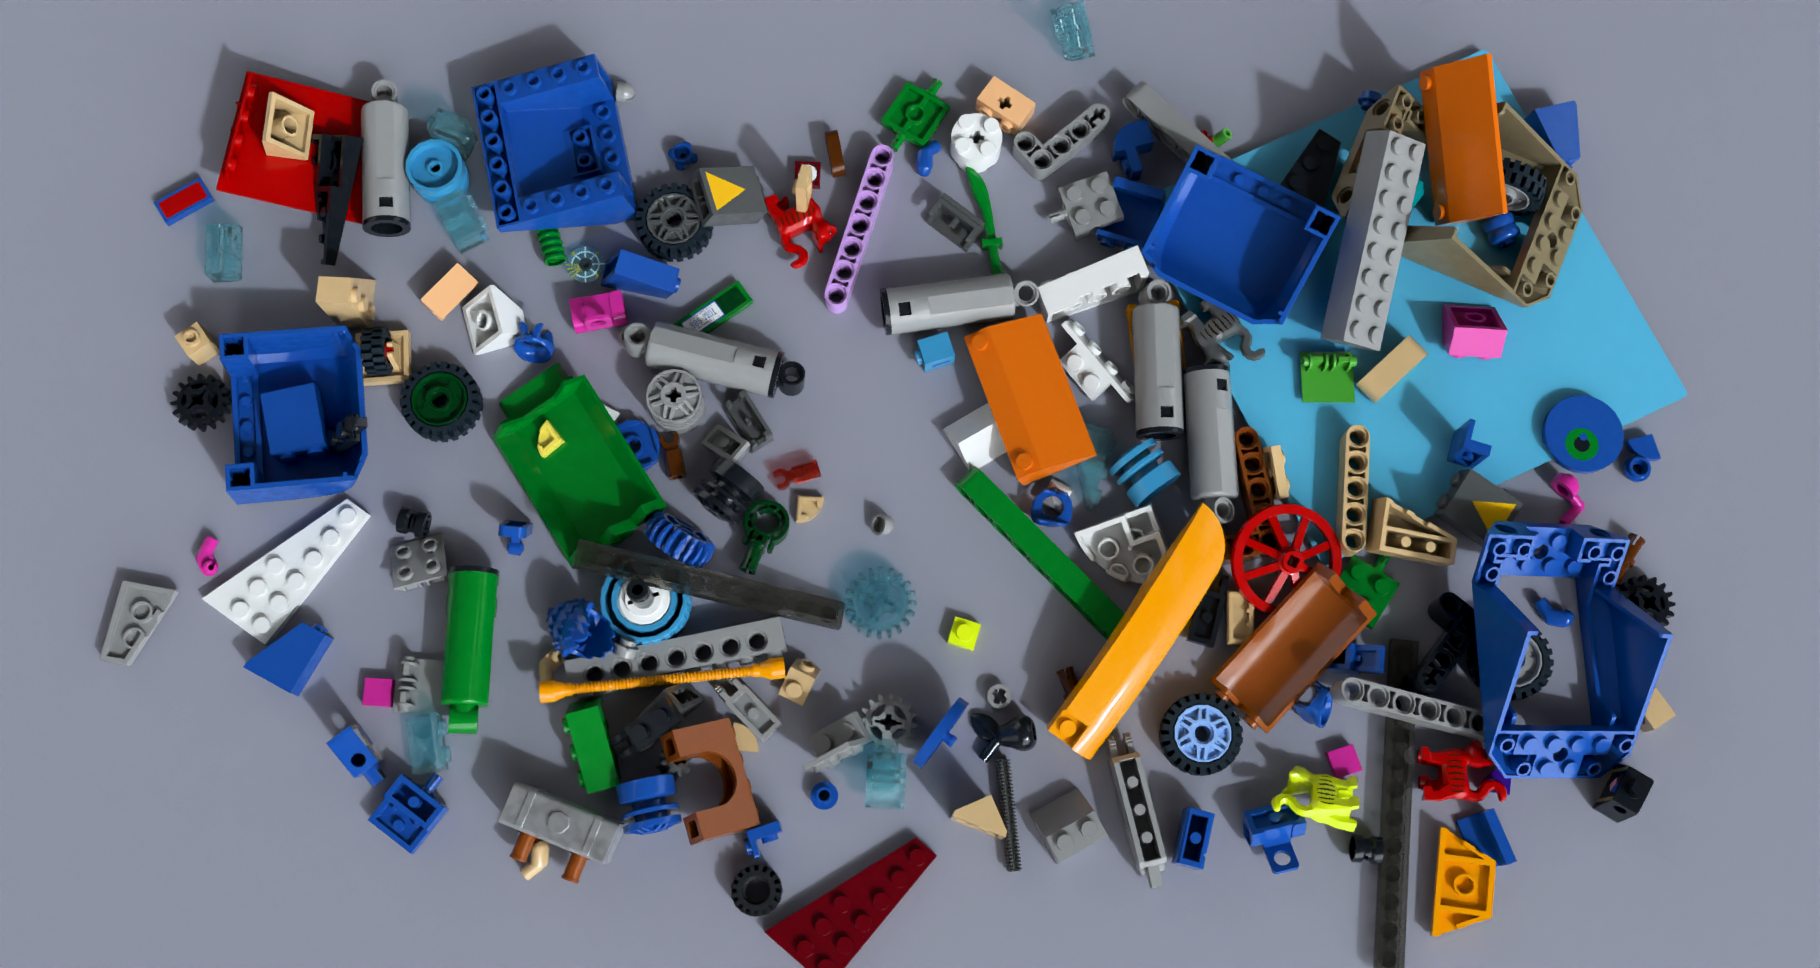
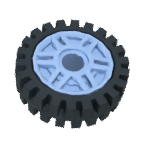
M1191 694L1176 701L1166 711L1160 724L1161 749L1163 748L1165 752L1164 755L1171 761L1174 767H1178L1180 771L1190 775L1206 776L1222 771L1235 760L1243 743V728L1240 726L1239 722L1241 720L1239 716H1236L1234 713V708L1228 706L1225 700L1219 699L1212 694ZM1196 728H1202L1206 731L1207 738L1205 742H1201L1195 737Z

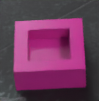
M365 678L362 705L392 708L396 680Z
M1353 744L1325 753L1333 777L1340 778L1362 770Z

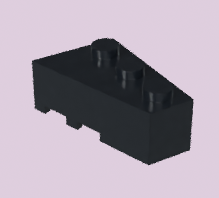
M1319 128L1280 185L1324 207L1341 142Z

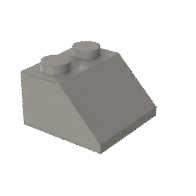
M1078 788L1029 814L1056 864L1108 836L1094 809Z

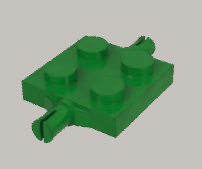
M937 78L933 79L927 89L919 88L907 81L881 119V125L895 134V137L888 145L894 152L898 151L903 141L911 142L919 148L926 146L949 113L950 106L939 100L935 95L943 85Z
M1353 555L1340 578L1349 589L1364 597L1377 613L1366 625L1367 628L1372 630L1400 586V583L1387 576L1383 571L1390 560L1389 556H1386L1383 562L1380 563L1384 555H1379L1372 565Z

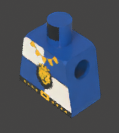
M359 724L348 726L326 743L354 778L364 775L371 786L374 787L387 777L377 765L384 758ZM360 754H363L366 758L364 764H361L359 761Z

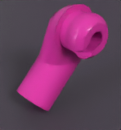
M209 536L205 537L195 559L200 571L204 575L212 576L216 574L219 568L213 554L219 541Z

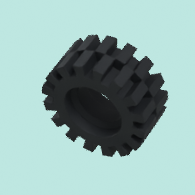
M750 865L743 868L736 874L731 885V897L735 906L742 913L754 917L767 915L773 911L778 903H780L783 893L780 878L773 870L763 865ZM755 879L764 881L768 888L767 896L760 902H753L746 895L747 885Z

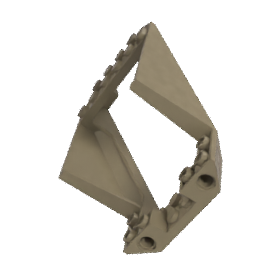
M1400 84L1395 85L1367 110L1331 197L1344 220H1347L1366 131L1391 130L1426 144L1425 149H1427L1423 106ZM1507 102L1497 103L1502 160L1506 157L1511 158V162H1515V160L1522 161L1521 165L1527 163L1531 165V169H1538L1539 174H1543L1545 176L1544 179L1547 180L1544 199L1539 210L1533 216L1513 270L1511 271L1505 266H1488L1456 237L1458 230L1454 226H1408L1401 257L1517 306L1529 307L1550 298L1583 208L1578 176L1574 170Z

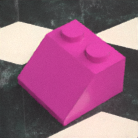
M1443 304L1442 341L1448 355L1455 358L1471 356L1483 360L1501 358L1508 330L1495 307Z

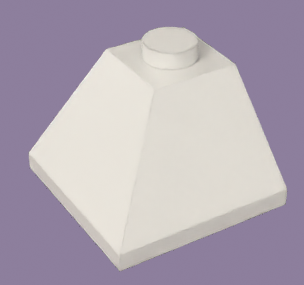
M489 285L462 307L474 355L512 346L514 338L521 335L519 323L524 322L527 325L523 310L495 285Z

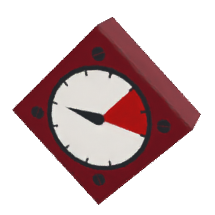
M795 161L794 181L798 179L801 165H808L812 168V189H820L821 162Z

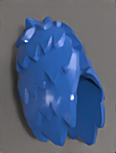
M575 598L570 601L559 602L555 608H548L547 629H549L550 636L553 638L552 645L556 646V650L561 651L562 657L565 658L572 653L586 659H593V657L604 658L605 654L613 651L615 632L610 627L611 623L609 620L595 611L593 602L586 601L584 598Z

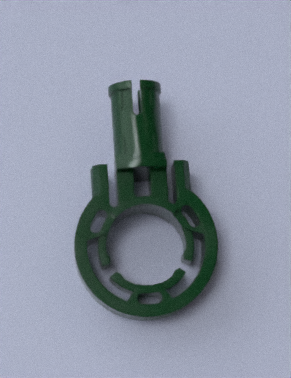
M762 500L754 503L748 508V513L744 516L745 535L742 542L744 545H748V549L739 566V569L744 573L748 569V574L755 575L766 547L767 553L772 554L774 546L781 543L788 535L790 527L789 515L781 504L772 500ZM758 510L760 515L770 514L778 519L779 526L775 531L762 532L755 527L754 523L758 518L756 513ZM780 514L783 516L785 520V526L783 530H781L782 521Z

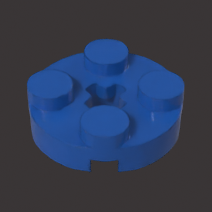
M628 420L617 425L629 446L631 441L641 444L638 452L634 454L645 471L658 462L661 444L656 431L651 426L638 420Z

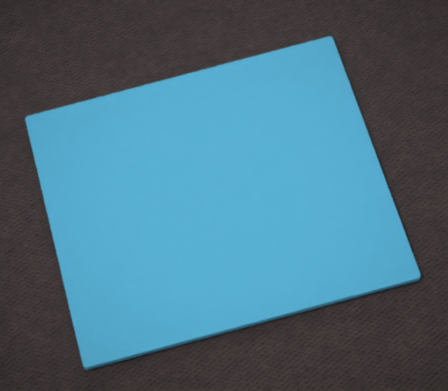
M1481 50L1460 60L1489 54V52ZM1492 59L1496 103L1507 102L1525 119L1524 112ZM1420 77L1403 84L1402 86L1423 106L1422 93L1419 87ZM1357 104L1231 160L1281 184L1320 128L1341 142L1324 206L1340 215L1331 196L1367 111L1362 110L1361 105ZM1425 149L1419 173V179L1425 184L1424 195L1411 210L1408 226H1435V218L1432 213L1433 199L1428 151ZM1176 184L1163 189L1166 193L1165 204ZM1512 213L1515 224L1520 229V235L1515 238V244L1511 245L1510 243V246L1504 249H1500V246L1493 247L1489 245L1487 234L1482 229V224L1487 218L1462 224L1441 226H1454L1458 230L1456 237L1488 266H1505L1512 271L1535 213H1530L1527 216L1524 214L1522 216H1515ZM1581 213L1550 298L1529 307L1517 306L1401 257L1380 351L1356 349L1320 338L1346 225V220L1341 217L1283 325L1251 324L1238 317L1240 323L1252 335L1250 349L1256 351L1264 348L1266 352L1264 357L1256 361L1246 359L1240 350L1242 337L1238 334L1220 343L1222 347L1234 356L1232 360H1229L1232 398L1247 427L1257 431L1261 448L1281 445V450L1284 452L1285 474L1290 483L1289 498H1285L1288 504L1300 505L1318 513L1329 523L1335 534L1340 438L1353 425H1362L1367 428L1370 433L1366 541L1372 499L1388 497L1405 510L1409 509L1422 520L1433 516L1437 509L1436 503L1444 493H1447L1451 486L1449 482L1452 476L1457 471L1471 469L1447 461L1454 432L1469 419L1476 420L1471 440L1492 446L1490 456L1472 470L1497 486L1554 459L1549 453L1546 444H1543L1542 425L1550 409L1563 399L1577 395L1597 398L1612 408L1623 427L1687 396L1684 385L1583 213ZM1173 284L1187 312L1190 310L1195 313L1202 322H1206L1211 318L1208 312H1202L1199 308L1200 302L1204 299ZM1443 304L1495 307L1508 330L1501 358L1483 360L1471 356L1455 358L1448 355L1442 341ZM1410 335L1428 354L1374 404L1356 384ZM1300 352H1352V356L1357 357V365L1353 367L1355 403H1302ZM1350 435V440L1354 444H1360L1357 436ZM1349 460L1350 467L1354 470H1359L1358 464L1353 460ZM1347 487L1351 495H1358L1355 487ZM1347 511V518L1352 522H1356V515L1353 512ZM1294 515L1299 523L1301 516ZM1309 521L1305 537L1310 546L1313 547L1324 542L1325 539L1318 528ZM1346 537V544L1350 548H1355V541L1350 537ZM1328 550L1315 555L1321 564L1329 565Z

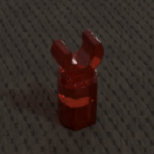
M815 459L793 466L788 471L777 469L773 472L774 478L778 476L785 477V481L777 485L778 490L782 491L786 490L791 483L799 484L821 477V473Z

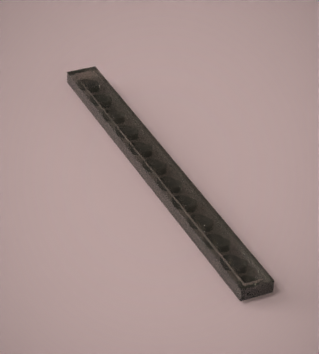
M1394 638L1389 640L1387 686L1408 691L1407 680L1418 666L1419 641ZM1396 698V707L1400 710L1401 704ZM1386 716L1380 837L1383 838L1384 855L1381 865H1378L1373 968H1404L1415 724Z

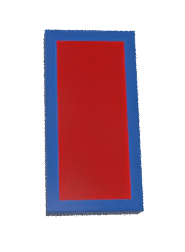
M199 177L155 201L154 204L165 223L170 226L215 200L204 181Z

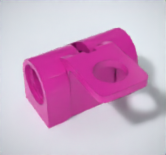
M621 290L569 299L576 334L596 331L601 328L607 329L628 325L625 300Z

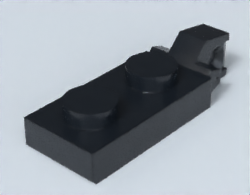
M348 414L329 429L327 444L330 446L332 455H342L361 441L360 433L368 428L367 417L362 418L356 414Z

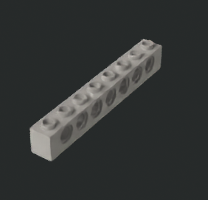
M775 617L663 640L656 644L639 645L636 647L640 651L636 652L634 659L620 657L611 651L605 654L604 658L593 657V659H586L580 657L564 661L567 683L572 682V684L576 685V683H590V674L596 669H600L603 672L600 682L602 680L612 681V679L614 681L615 679L622 680L623 678L625 680L626 678L633 679V677L644 678V676L651 677L652 675L662 676V674L664 676L665 674L672 675L673 673L676 675V673L697 672L712 668L714 671L715 669L722 670V668L725 670V668H729L728 664L739 662L740 666H746L756 663L755 659L783 657L782 653L787 652L781 618ZM756 636H761L765 639V644L760 649H754L750 646L751 640ZM728 642H736L738 644V650L734 654L728 655L724 653V646ZM703 647L710 648L711 655L708 659L699 660L697 658L699 649ZM675 653L684 654L682 664L678 666L671 665V656ZM649 658L656 659V668L652 671H645L643 668L644 662ZM621 664H629L630 671L628 675L624 677L617 676V668ZM609 689L608 691L604 690L605 694L616 693L621 691L620 689H615L609 691ZM579 692V694L576 693L573 696H577L578 699H587L593 697L594 692H583L582 694Z

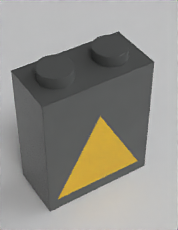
M754 166L698 168L689 180L703 227L756 224L768 212L760 188V179L756 175Z
M1466 469L1457 471L1452 476L1449 482L1451 486L1447 493H1444L1436 503L1437 509L1433 515L1482 547L1486 532L1495 521L1513 522L1523 503L1474 470Z

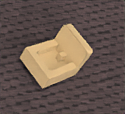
M797 658L791 665L778 694L803 706L821 669L816 667L810 660Z

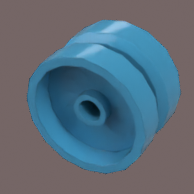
M441 139L426 140L416 145L406 159L405 171L417 194L425 202L435 206L449 205L457 202L465 195L470 185V173L461 154L451 143Z

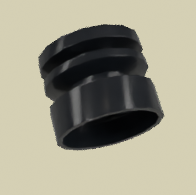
M719 456L709 469V473L716 481L712 482L702 479L700 484L707 491L696 487L692 494L709 513L722 521L738 526L742 520L735 512L741 515L748 513L741 500L754 504L764 491V487L742 467L723 456Z

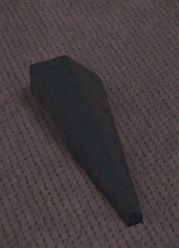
M311 135V143H314L316 147V156L312 157V165L317 166L316 181H314L317 220L322 221L323 234L319 235V243L324 244L322 265L335 266L364 138L348 135Z

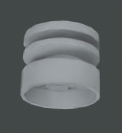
M671 369L659 373L649 383L646 392L647 406L659 428L667 433L673 434V432H677L680 435L689 433L700 425L705 416L706 405L700 384L694 376L683 370ZM677 394L679 397L676 398V402H671V399Z

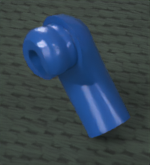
M933 140L916 153V168L920 176L926 177L931 173L933 155L941 151V145L936 140Z
M1545 597L1534 603L1535 608L1547 625L1564 628L1570 626L1574 620V615L1571 611L1552 609Z

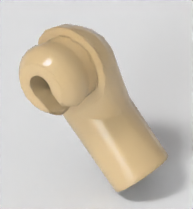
M552 649L540 660V681L553 680V672L566 659V657H562L561 651Z
M535 839L531 848V861L520 869V872L528 881L545 868L549 862V845L546 841Z

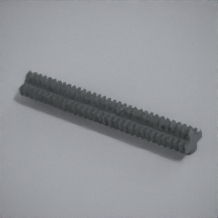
M999 759L995 762L997 766L996 773H998L997 783H999L998 793L1000 794L1001 818H1003L1002 821L1007 830L1006 837L1003 838L1005 839L1004 846H1006L1004 848L1006 850L1005 853H1007L1005 854L1007 857L1005 860H1008L1006 861V864H1008L1006 866L1008 867L1007 871L1015 872L1022 869L1019 867L1022 864H1020L1021 860H1018L1021 858L1019 857L1020 853H1017L1020 851L1018 850L1020 846H1017L1019 845L1017 842L1019 839L1016 838L1019 836L1016 835L1018 832H1015L1018 830L1015 828L1017 827L1015 825L1017 822L1014 821L1017 820V818H1014L1016 811H1013L1016 808L1013 807L1015 804H1012L1015 802L1012 800L1015 799L1012 797L1014 794L1011 793L1014 792V790H1011L1013 788L1011 785L1013 784L1010 783L1013 780H1010L1012 777L1009 776L1012 774L1009 773L1012 770L1009 769L1011 766H1008L1011 764L1008 762L1010 759Z

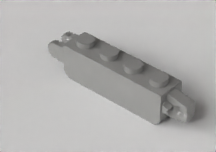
M1130 732L1123 733V743L1127 755L1122 756L1118 755L1114 737L1109 736L1106 739L1111 758L1108 762L1135 868L1139 869L1141 876L1147 875L1151 889L1163 886L1160 871L1166 870L1164 863L1167 862V857L1139 752H1135Z

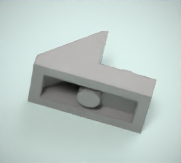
M717 424L701 442L718 457L723 456L736 464L749 452L751 445L747 440L720 424Z

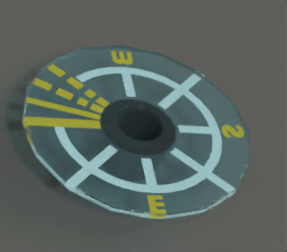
M590 246L576 248L569 254L566 261L567 272L571 278L584 283L594 281L600 277L605 266L603 255L599 250Z

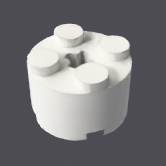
M972 113L962 115L955 123L951 133L950 154L962 170L966 171L967 166L980 173L986 171L987 168L997 162L1002 144V131L998 121L985 114Z

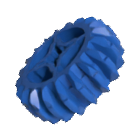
M655 512L649 518L644 529L646 537L656 547L669 554L672 558L694 568H703L710 561L716 549L713 542L703 532L667 512Z

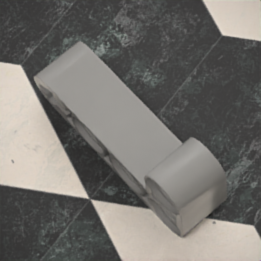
M1093 104L1044 144L1031 132L1021 131L1014 138L1012 156L1032 178L1039 181L1045 180L1106 130L1110 110L1104 104ZM1081 132L1084 136L1077 137L1073 133ZM1025 144L1028 145L1030 148L1024 150L1021 149L1019 145ZM1062 147L1065 149V152H1057L1054 148ZM1043 162L1046 164V167L1040 168L1035 163Z

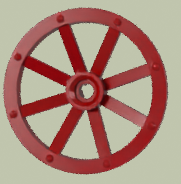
M1293 504L1269 506L1253 514L1238 531L1231 550L1232 576L1236 587L1244 599L1254 608L1270 615L1276 608L1272 603L1288 575L1294 589L1301 581L1299 572L1307 574L1312 569V567L1304 563V560L1328 550L1329 569L1336 572L1340 577L1342 566L1340 544L1329 523L1315 511ZM1294 514L1301 516L1291 548L1276 515ZM1266 519L1278 542L1279 550L1249 538L1253 530ZM1310 521L1318 528L1325 541L1300 552ZM1245 545L1274 558L1273 563L1244 572L1243 553ZM1290 556L1293 558L1292 565L1287 564ZM1278 570L1279 573L1264 600L1260 599L1250 588L1247 580Z

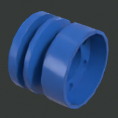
M673 774L641 778L616 786L619 805H632L633 809L621 815V820H635V823L623 827L624 834L647 835L668 830V828L682 822L680 814L668 816V812L680 808L678 803H666L665 798L677 793Z

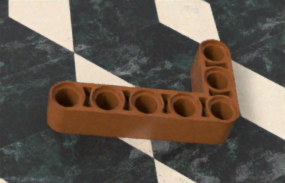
M1242 427L1235 433L1238 482L1248 520L1256 512L1275 504L1258 433L1251 427ZM1239 437H1246L1250 442V446L1242 445ZM1245 462H1252L1256 467V471L1247 470ZM1250 487L1259 488L1262 496H1254L1250 491ZM1268 520L1266 523L1262 522L1249 536V538L1262 543V538L1267 537L1272 540L1273 549L1278 550L1280 548ZM1237 534L1224 536L1225 554L1222 565L1231 564V550ZM1248 546L1247 553H1243V561L1269 557Z

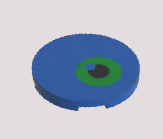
M1577 395L1563 399L1550 409L1542 425L1543 444H1546L1549 453L1559 466L1574 473L1589 474L1602 470L1613 463L1622 450L1624 433L1617 414L1606 403L1594 397Z

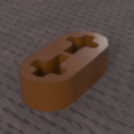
M826 131L825 140L833 178L846 176L838 131Z

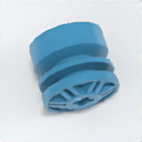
M1154 438L1136 444L1127 450L1109 470L1112 477L1124 472L1117 480L1118 485H1123L1130 481L1133 483L1127 490L1126 495L1136 508L1154 498L1181 475L1171 460L1161 464L1156 462L1164 452L1161 448L1149 453L1157 445Z

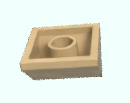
M269 92L262 138L266 155L308 160L315 111L277 93Z
M992 795L954 810L950 818L1001 840L1007 834L1006 827Z

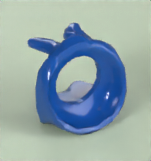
M520 322L521 335L514 338L513 342L517 355L522 360L532 363H545L549 361L556 351L552 333L546 332L541 334L543 323L536 324L532 332L528 333L527 325L524 322Z
M1057 487L1043 489L1042 492L1036 495L1031 508L1032 521L1038 525L1052 528L1068 526L1073 511L1072 500L1068 493ZM1050 496L1058 497L1064 504L1062 514L1056 518L1047 517L1042 510L1043 501Z
M1316 680L1314 684L1317 685L1315 690L1318 691V694L1309 706L1295 703L1293 707L1295 708V713L1299 714L1304 721L1323 728L1327 724L1332 709L1331 687H1326Z

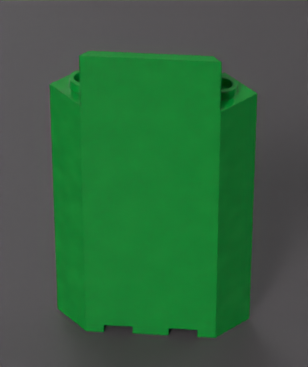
M557 363L500 401L499 406L507 419L499 423L498 429L492 438L572 569L595 561L603 555L601 551L613 544L619 545L634 534L632 530L641 524L647 523L655 512L663 511L667 505L585 374L575 378L573 376L568 377L560 363ZM548 420L553 424L565 442L546 458H543L538 451L537 444L540 427Z

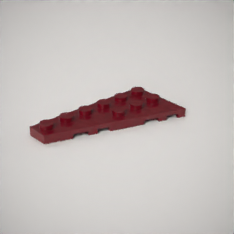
M914 838L769 928L765 933L804 968H845L937 855L920 840Z

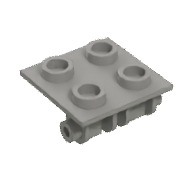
M443 533L390 547L394 590L407 592L410 589L417 588L418 585L420 588L424 587L423 582L430 586L432 585L431 580L436 583L440 581L445 582L449 578L450 567H447Z
M404 656V658L398 659L392 713L448 715L449 707L441 705L444 660L415 659V657Z

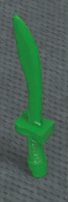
M966 166L973 196L980 207L985 222L986 239L981 237V249L988 250L992 269L991 273H1005L1003 267H1001L998 248L1002 250L1003 247L1002 237L996 238L988 190L981 176L974 169Z

